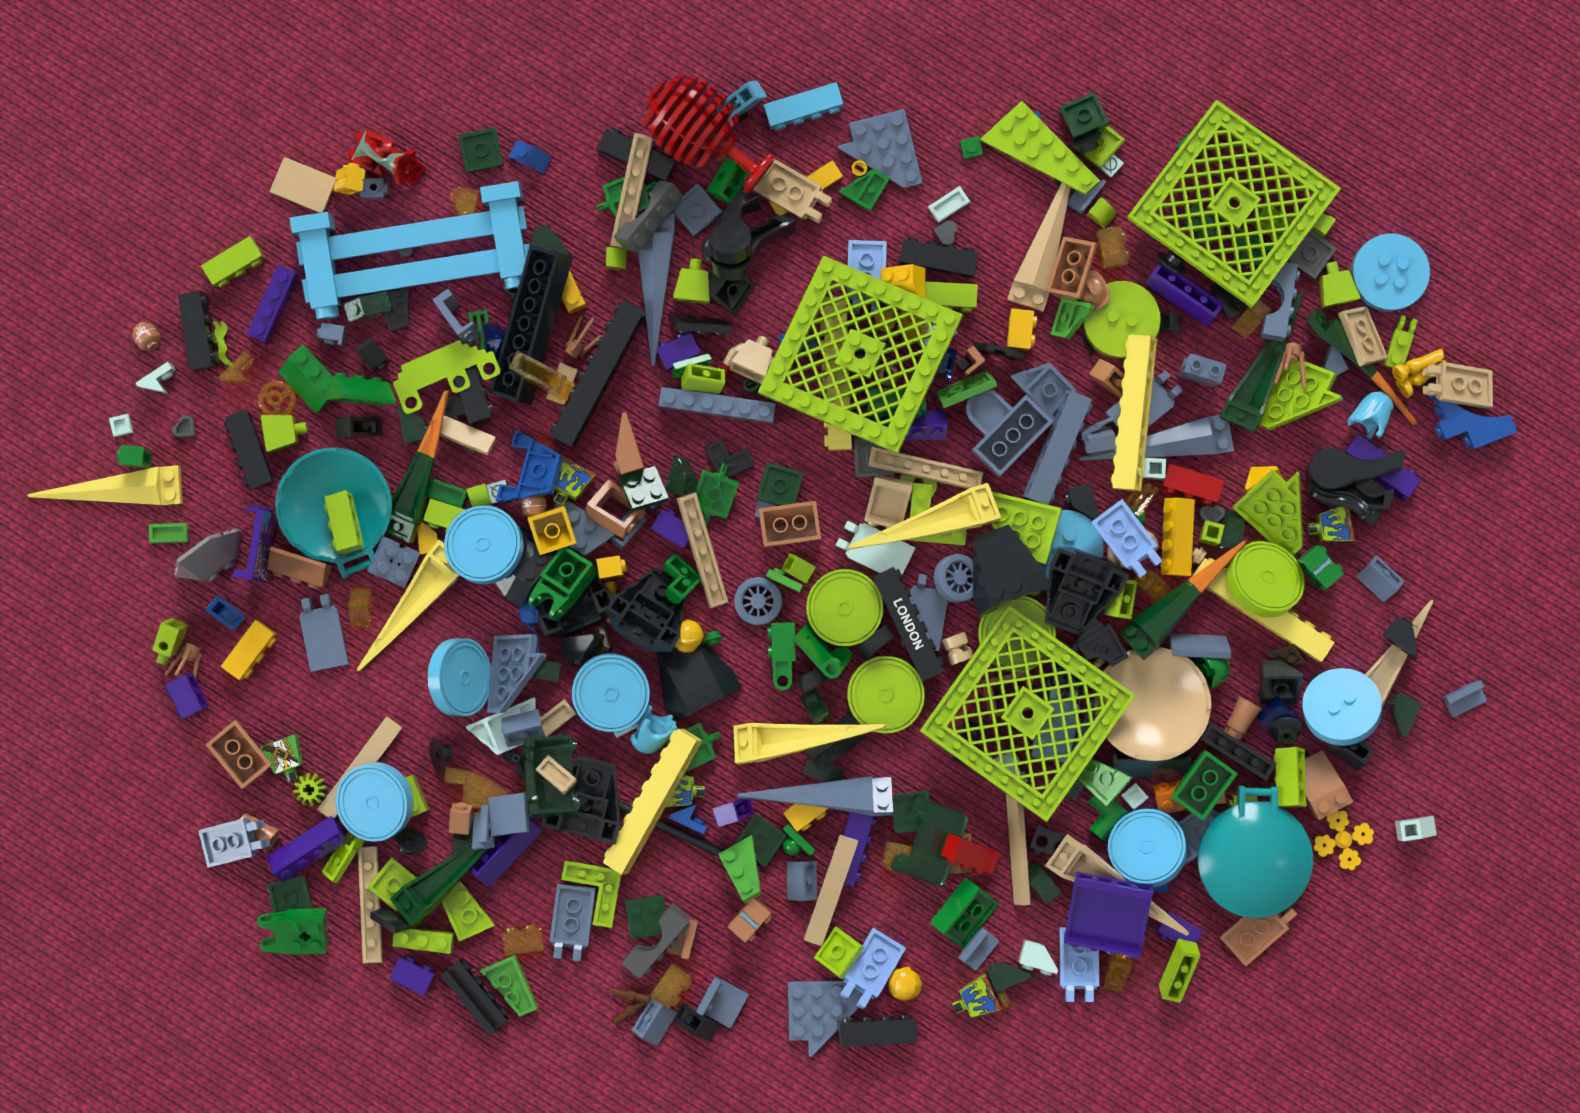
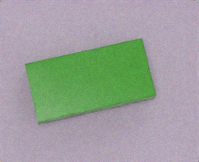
M189 523L149 524V543L189 542Z

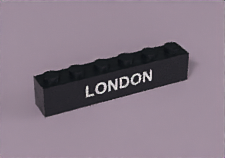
M891 567L874 575V581L921 680L925 681L942 673V667L945 665L941 657H936L933 651L936 649L932 638L928 640L925 634L928 632L924 621L920 622L917 617L920 612L916 604L912 605L909 597L912 596L908 587H903L900 581L903 579L900 570H895L894 567Z

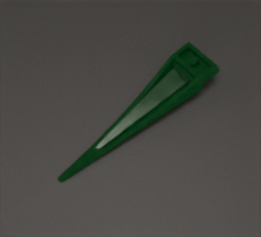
M1303 291L1299 293L1291 306L1294 307L1292 319L1289 318L1288 325L1291 326L1290 334L1304 294ZM1286 337L1283 342L1268 340L1227 399L1219 416L1221 419L1253 433L1256 432L1264 416L1289 337Z
M472 843L447 860L405 884L390 900L408 924L414 928L424 917L430 915L488 849L474 850L472 849Z

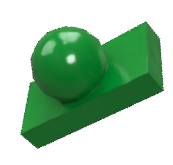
M789 823L783 827V830L790 836L783 843V850L786 854L790 856L797 855L802 848L810 856L815 852V848Z

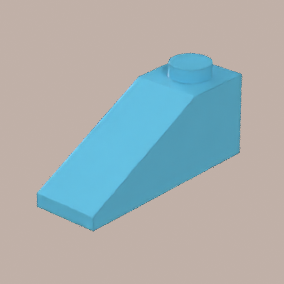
M758 81L747 82L727 97L723 108L730 102L733 105L734 111L729 117L730 119L735 114H738V116L742 115L767 96Z

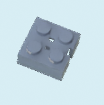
M383 536L367 571L405 588L420 552L404 545L400 548V543Z

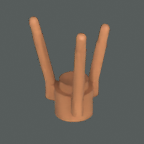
M579 316L570 339L566 343L567 348L564 351L576 359L579 356L583 357L602 337V335H599L582 349L584 345L580 342L593 324L594 318H591L579 338L575 340L574 338L583 319V316Z
M1297 343L1286 344L1274 384L1278 383L1283 368L1287 370L1290 362H1297L1299 359L1303 389H1307L1304 366L1305 353L1301 352V345Z
M186 643L185 647H182L178 656L165 672V676H168L179 660L183 658L175 675H179L187 660L193 662L195 659L193 674L196 678L199 661L202 657V654L199 653L201 649Z

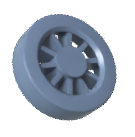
M954 554L944 557L937 564L934 572V583L938 593L945 600L960 603L973 598V560L963 554Z
M754 577L744 581L738 587L734 597L736 612L745 622L752 625H765L778 616L782 607V596L780 590L772 581L762 577ZM757 586V594H754L750 588ZM759 586L766 588L762 594H759ZM747 590L752 594L751 598L744 596ZM769 590L772 595L764 597L765 593ZM743 598L750 600L751 603L743 605ZM773 598V604L766 603V600ZM752 605V608L748 613L744 607ZM765 605L772 607L769 613L764 608ZM761 608L766 613V615L760 616ZM754 609H757V616L750 615Z

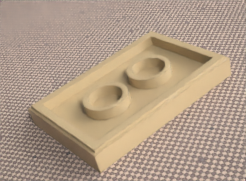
M284 157L269 192L322 213L326 209L334 190V183L337 180L335 177Z
M1367 306L1338 313L1359 367L1388 359Z

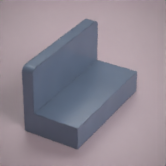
M1100 181L1087 195L1075 191L1069 198L1067 205L1081 215L1104 187L1106 181Z
M1377 555L1356 576L1382 602H1385L1397 592L1404 582Z
M1475 680L1442 697L1452 717H1456L1487 701L1481 689L1484 687L1481 680Z
M538 709L501 719L507 747L545 738Z
M482 805L481 812L474 813L472 849L474 850L494 848L495 837L491 836L489 805Z
M817 861L787 862L788 900H817Z
M981 926L958 955V958L972 969L977 970L999 943V940Z
M651 997V1002L645 1007L632 1031L642 1039L658 1045L677 1012Z

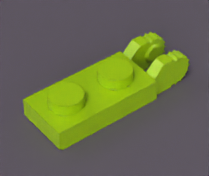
M1401 315L1387 351L1388 359L1384 360L1383 366L1393 368L1397 364L1405 365L1414 337L1413 333L1417 325L1416 319H1412L1408 332L1402 331V328L1405 324L1406 316Z
M349 831L345 835L348 841L335 849L322 870V874L334 883L339 882L357 850L362 847L365 841L354 836Z

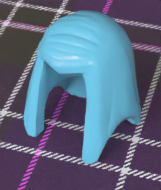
M1378 391L1368 394L1348 418V425L1350 426L1355 423L1364 425L1367 429V438L1369 440L1373 437L1378 426L1379 429L1376 436L1381 438L1387 426L1390 413L1394 408L1391 398Z
M650 705L647 706L646 711L642 715L637 731L630 738L635 749L645 754L658 751L677 728L675 725L676 721L672 720V715L665 717L655 716L651 713L652 706Z

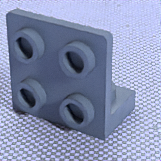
M715 975L696 1012L702 1016L705 1014L731 1028L748 997V993Z

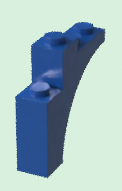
M1436 395L1429 396L1435 403L1436 407H1434L1437 417H1440L1442 420L1435 423L1436 427L1434 428L1436 436L1441 438V441L1463 433L1465 446L1473 450L1517 432L1511 415L1484 417L1470 413L1456 403L1439 401Z

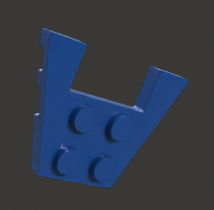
M515 430L511 447L527 450L518 486L500 484L496 496V501L499 503L553 494L563 456L522 432Z

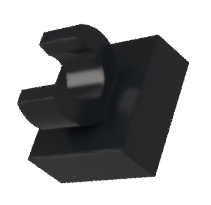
M1178 312L1161 313L1160 333L1182 330V327H1178V320H1182Z

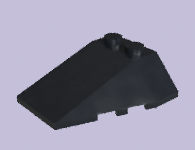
M1009 524L973 538V599L979 616L998 610L997 606L1031 594L1035 596L1051 590L1045 570L1039 565Z
M520 528L524 546L519 564L509 576L495 583L504 597L520 609L529 599L533 587L541 577L540 574L559 551L557 549L539 555L532 531Z
M1058 546L1050 563L1049 584L1051 590L1047 591L1045 623L1080 636L1097 619L1096 617L1101 611L1106 609L1109 603L1122 592L1129 574L1101 557L1075 547Z
M597 575L578 600L560 619L553 621L549 617L554 600L547 599L539 605V622L546 638L568 637L601 623L608 617L605 609L613 596L610 589Z
M655 567L640 577L638 581L627 586L625 590L614 595L605 609L614 630L647 651L671 652L681 635L680 629L686 603V597L679 604H675L669 601L665 595L667 587L675 579Z
M703 641L693 652H682L675 646L671 652H656L664 703L669 715L673 716V721L678 722L742 688L734 671Z
M578 755L568 771L578 781L565 795L558 789L556 790L553 798L545 808L541 826L616 845L620 830L616 764Z

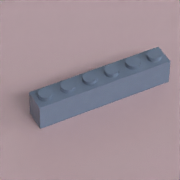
M661 387L659 408L767 424H773L776 403L665 387Z
M1066 390L1023 493L1024 497L1046 505L1053 501L1055 497L1054 490L1056 485H1059L1062 480L1061 473L1063 468H1066L1069 463L1070 457L1068 456L1070 451L1077 444L1076 437L1078 432H1081L1084 427L1083 420L1085 415L1091 410L1092 404L1090 403L1092 399L1072 390Z

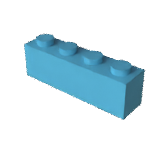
M837 82L764 104V111L770 130L775 129V131L785 129L788 124H802L808 118L812 120L821 118L824 113H838L843 108V101Z

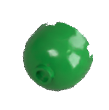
M1194 657L1193 663L1202 672L1207 681L1208 688L1218 687L1227 680L1230 668L1228 659Z

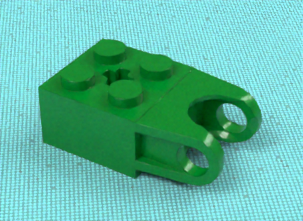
M567 547L560 548L540 574L541 577L530 595L529 605L536 607L547 599L554 600L549 617L556 621L578 600L598 571L591 562Z
M795 622L771 623V627H768V639H772V647H768V658H772L773 683L777 689L782 691L787 690L792 685V662H796L795 641L793 640L795 636ZM786 676L788 684L785 687L779 686L777 684L778 677Z
M326 908L287 909V911L268 913L257 918V925L259 927L269 929L275 934L260 941L259 947L262 951L280 954H326L329 945Z

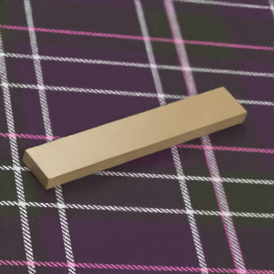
M634 133L610 246L623 248L614 236L625 222L636 219L653 141L650 136Z
M877 447L871 448L868 462L869 467L964 489L981 485L983 472L903 453L896 454Z
M692 493L677 498L709 608H714L728 603L697 494Z
M387 716L317 810L325 816H332L335 819L338 815L336 792L343 777L356 767L366 763L378 762L403 727Z
M1006 794L1014 905H1030L1024 806Z
M843 835L839 836L804 937L805 941L819 946L823 945L858 840Z
M368 846L358 849L363 963L383 962L382 926L370 918V911L381 909L380 898L367 888L369 883L379 873L378 846Z

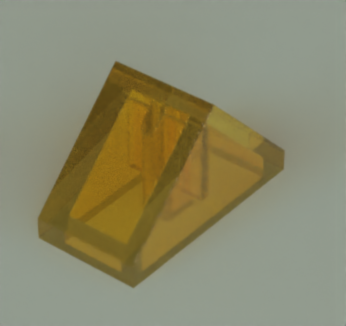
M351 588L348 606L351 627H371V588Z

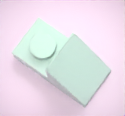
M166 362L136 382V385L143 389L168 394L160 381H165L172 377V373L176 370L171 363Z

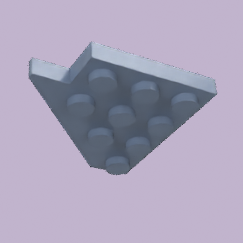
M905 109L849 123L853 142L838 145L840 150L857 160L865 162L868 167L879 171L903 188L923 184Z
M537 635L494 636L487 713H506L546 658V654L536 653Z
M844 980L788 981L789 1041L808 1040L809 1057H812L837 1031V1021L850 1017L859 1008L856 1004L863 993L853 988L847 999L842 997L840 993L846 985L843 982Z

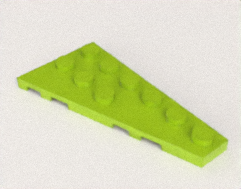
M1023 101L1015 106L980 139V142L1006 153L1015 160L1047 174L1049 177L1064 183L1066 186L1084 195H1087L1100 183V180Z

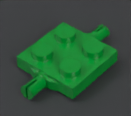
M625 177L602 186L606 195V201L596 205L598 212L609 208L616 218ZM656 181L646 185L643 183L637 213L643 212L648 208L650 204L648 192L657 184Z
M723 462L719 473L703 469L695 491L701 511L704 513V521L706 519V526L709 524L711 515L727 519L740 483L726 476L730 465L726 464L725 466Z
M701 723L685 729L703 740L686 771L716 758L712 749V742L722 738L721 735L714 738V736L720 734L719 731L708 736Z

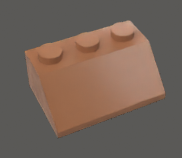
M1063 237L1047 292L1057 298L1081 299L1098 244Z
M816 501L759 509L764 548L821 540Z
M271 547L267 569L272 571L271 575L280 578L286 575L291 577L290 581L299 584L305 581L309 583L308 587L319 590L320 587H326L332 566Z
M234 720L205 744L241 789H247L273 765L237 720Z

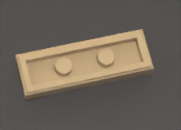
M447 416L443 417L440 436L488 456L496 441L495 436Z

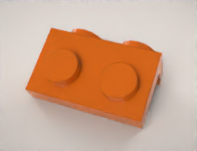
M1182 779L1153 785L1157 810L1164 813L1186 810L1169 797Z

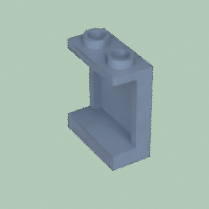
M449 289L433 299V302L465 344H473L479 339L481 333L472 321L462 327L453 315L452 311L461 305Z
M1189 354L1188 359L1184 358L1178 377L1215 388L1222 382L1226 364Z

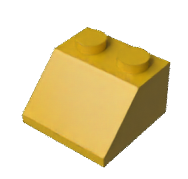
M914 264L881 268L882 281L925 298V268Z
M565 506L527 517L539 555L576 544Z

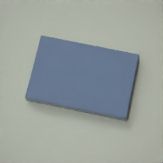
M1169 633L1168 640L1172 656L1231 658L1227 636Z

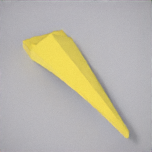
M181 466L154 467L36 492L27 496L32 498L149 505L183 504Z
M986 483L969 488L922 513L851 544L848 549L981 527L982 525L999 521L1001 516L990 486Z
M438 540L426 554L411 583L358 666L357 671H361L459 578L460 575L453 570L446 558L444 543L441 540Z
M764 723L735 725V763L738 765L752 762L759 763L884 729L886 726L883 724L797 725Z

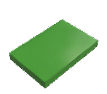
M985 370L937 390L934 394L943 408H946L992 389L997 384L995 379Z

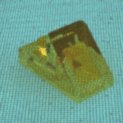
M1258 299L1252 308L1248 307L1232 328L1247 339L1271 309Z
M244 351L218 379L224 383H251L241 371L247 370L252 365L251 361L254 358Z

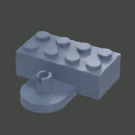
M987 390L970 397L966 404L968 419L985 435L971 452L998 478L1053 423V420L1027 395L1013 408L998 393L992 390Z

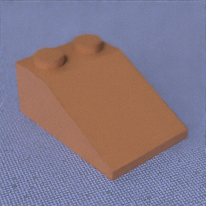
M626 412L622 413L615 455L617 460L613 461L618 474L621 473V475L645 469Z
M1323 750L1305 758L1306 802L1315 819L1320 820L1353 802L1344 783Z

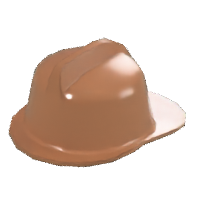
M1092 270L1089 271L1080 301L1093 304L1095 306L1094 310H1098L1108 303L1110 290L1099 272Z

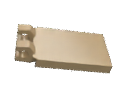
M777 160L773 162L767 173L753 189L754 193L759 194L802 220L803 218L806 220L808 217L818 224L822 219V214L813 209L817 201L826 207H829L832 203V198L823 193L821 185Z
M1446 362L1423 368V376L1436 377V384L1430 383L1428 386L1423 387L1424 395H1436L1439 401L1486 409L1493 407L1492 370Z

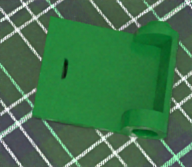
M808 623L793 638L798 646L828 678H837L852 660V652L848 647L839 646L832 651Z

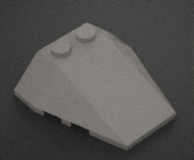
M234 528L230 532L228 530L223 532V536L217 533L206 537L176 560L174 575L179 578L206 582L208 580L212 582L220 576L219 572L235 565L234 561L238 559L242 535L241 530Z

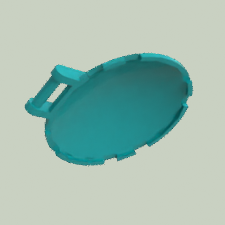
M334 447L318 449L305 454L288 468L277 489L275 508L279 526L291 545L312 559L336 563L342 578L346 579L353 573L369 568L375 554L373 548L385 534L390 522L392 498L385 477L374 463L357 452ZM347 490L353 494L365 548L343 555L337 552L332 545L334 537L333 532L330 531L328 526L330 519L329 514L325 511L324 503H326L325 496ZM368 554L370 559L346 568L344 563Z
M1238 786L1237 805L1221 812L1213 819L1205 834H1203L1198 849L1199 875L1211 898L1227 911L1247 918L1269 917L1289 908L1306 889L1313 868V852L1309 837L1303 826L1292 814L1278 807V788L1272 786L1270 788H1245V786ZM1245 796H1269V802L1245 801Z

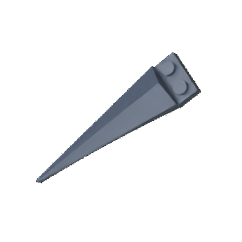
M637 213V218L643 213ZM674 213L668 214L638 252L651 364L653 367L656 364V349H658L666 286L675 239L676 214Z
M1215 415L1149 435L1146 441L1145 458L1217 455L1233 452L1234 447L1229 422L1221 419L1220 415ZM1117 448L1096 452L1081 457L1079 460L1114 459Z
M870 776L737 795L739 799L810 805L871 816L893 815L891 777L872 778Z

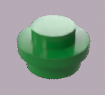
M719 631L706 633L704 643L709 644V646L719 645L720 641L723 640V636L720 635Z

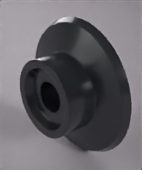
M1096 131L1076 141L1073 140L1070 146L1073 148L1079 147L1081 153L1091 152L1099 147L1097 140L1102 136V131Z
M1169 250L1168 253L1160 252L1157 254L1159 261L1168 269L1178 274H1186V268L1183 265L1185 260L1173 251Z
M1282 717L1270 724L1268 733L1272 739L1282 744H1290L1300 736L1303 725L1301 721L1294 717Z
M433 738L429 745L431 762L436 771L442 772L446 768V764L452 760V751L448 744H442L439 739Z
M404 828L394 835L399 850L406 855H414L427 848L426 838L414 829Z

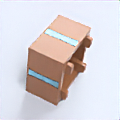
M755 897L748 901L728 924V928L745 943L747 940L752 941L755 938L754 932L763 922L768 923L771 920V910Z

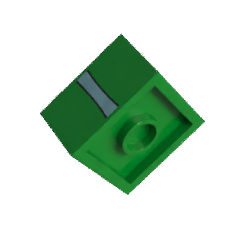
M1316 545L1303 553L1297 559V562L1302 572L1321 591L1329 588L1344 573L1341 571L1343 567L1340 564L1336 565L1326 554L1327 549L1324 546Z

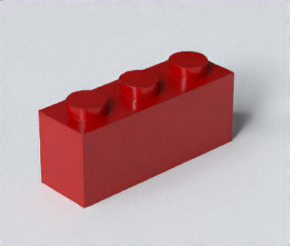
M1168 464L1165 471V479L1162 480L1160 487L1165 488L1164 492L1170 494L1182 493L1186 499H1194L1195 497L1201 499V503L1212 506L1213 503H1218L1225 480Z
M948 833L940 855L946 857V862L957 866L959 862L960 867L971 870V867H973L972 871L983 875L984 872L993 873L1000 852Z

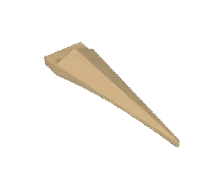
M1061 183L1012 283L1007 301L1040 312L1044 311L1049 296L1047 288L1057 259L1070 187L1064 183Z
M1433 600L1429 601L1412 621L1415 638H1417L1433 605ZM1393 644L1365 674L1378 688L1382 707L1408 656Z
M1068 834L1045 865L1060 877L1072 882L1075 881L1076 872L1128 881L1085 844L1082 845ZM1151 900L1148 916L1184 935L1189 934L1184 927Z

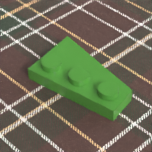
M1091 758L1077 779L1104 805L1109 806L1133 777Z
M750 835L718 854L744 903L762 894L759 872L757 870L754 838Z
M516 954L480 970L491 981L492 986L498 989L505 997L504 999L519 1016L539 1008Z

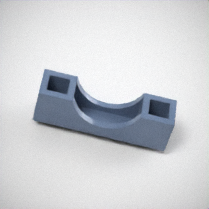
M1286 262L1270 283L1281 295V307L1277 312L1265 316L1260 338L1283 342L1286 337H1289L1291 326L1288 325L1289 318L1292 319L1294 307H1291L1292 300H1295L1297 289L1294 288L1295 282H1298L1300 271L1297 270L1298 264Z

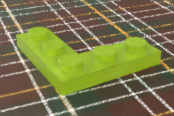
M913 483L910 518L930 509L932 484ZM967 529L908 540L965 545Z
M565 860L561 880L599 886L593 925L612 928L621 874L612 868Z

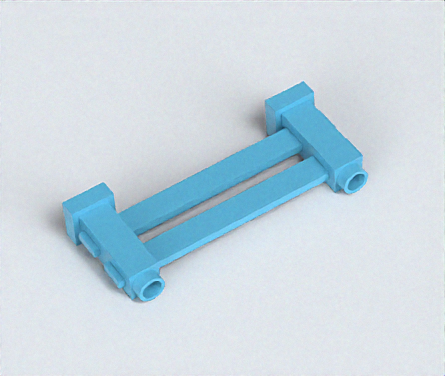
M516 181L480 187L482 203L490 208V211L331 237L330 232L336 231L334 216L329 212L291 217L292 233L300 238V242H296L299 265H304L306 279L302 280L306 303H310L311 309L315 310L317 320H325L340 316L338 307H342L340 298L493 273H500L501 279L505 282L506 290L518 289L530 244H524L522 230L527 229L524 206L518 207V202L524 201L520 183ZM494 235L496 249L336 274L334 260Z

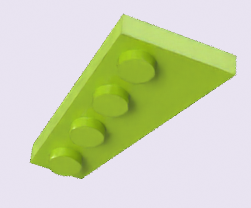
M461 881L442 901L459 942L495 926Z

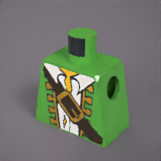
M298 734L260 747L264 755L273 764L271 769L274 774L284 772L287 782L299 779L295 768L303 765V758Z

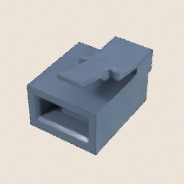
M1113 416L1082 429L1080 437L1083 440V446L1087 454L1117 448L1115 434L1111 426L1104 427L1105 424L1114 420Z

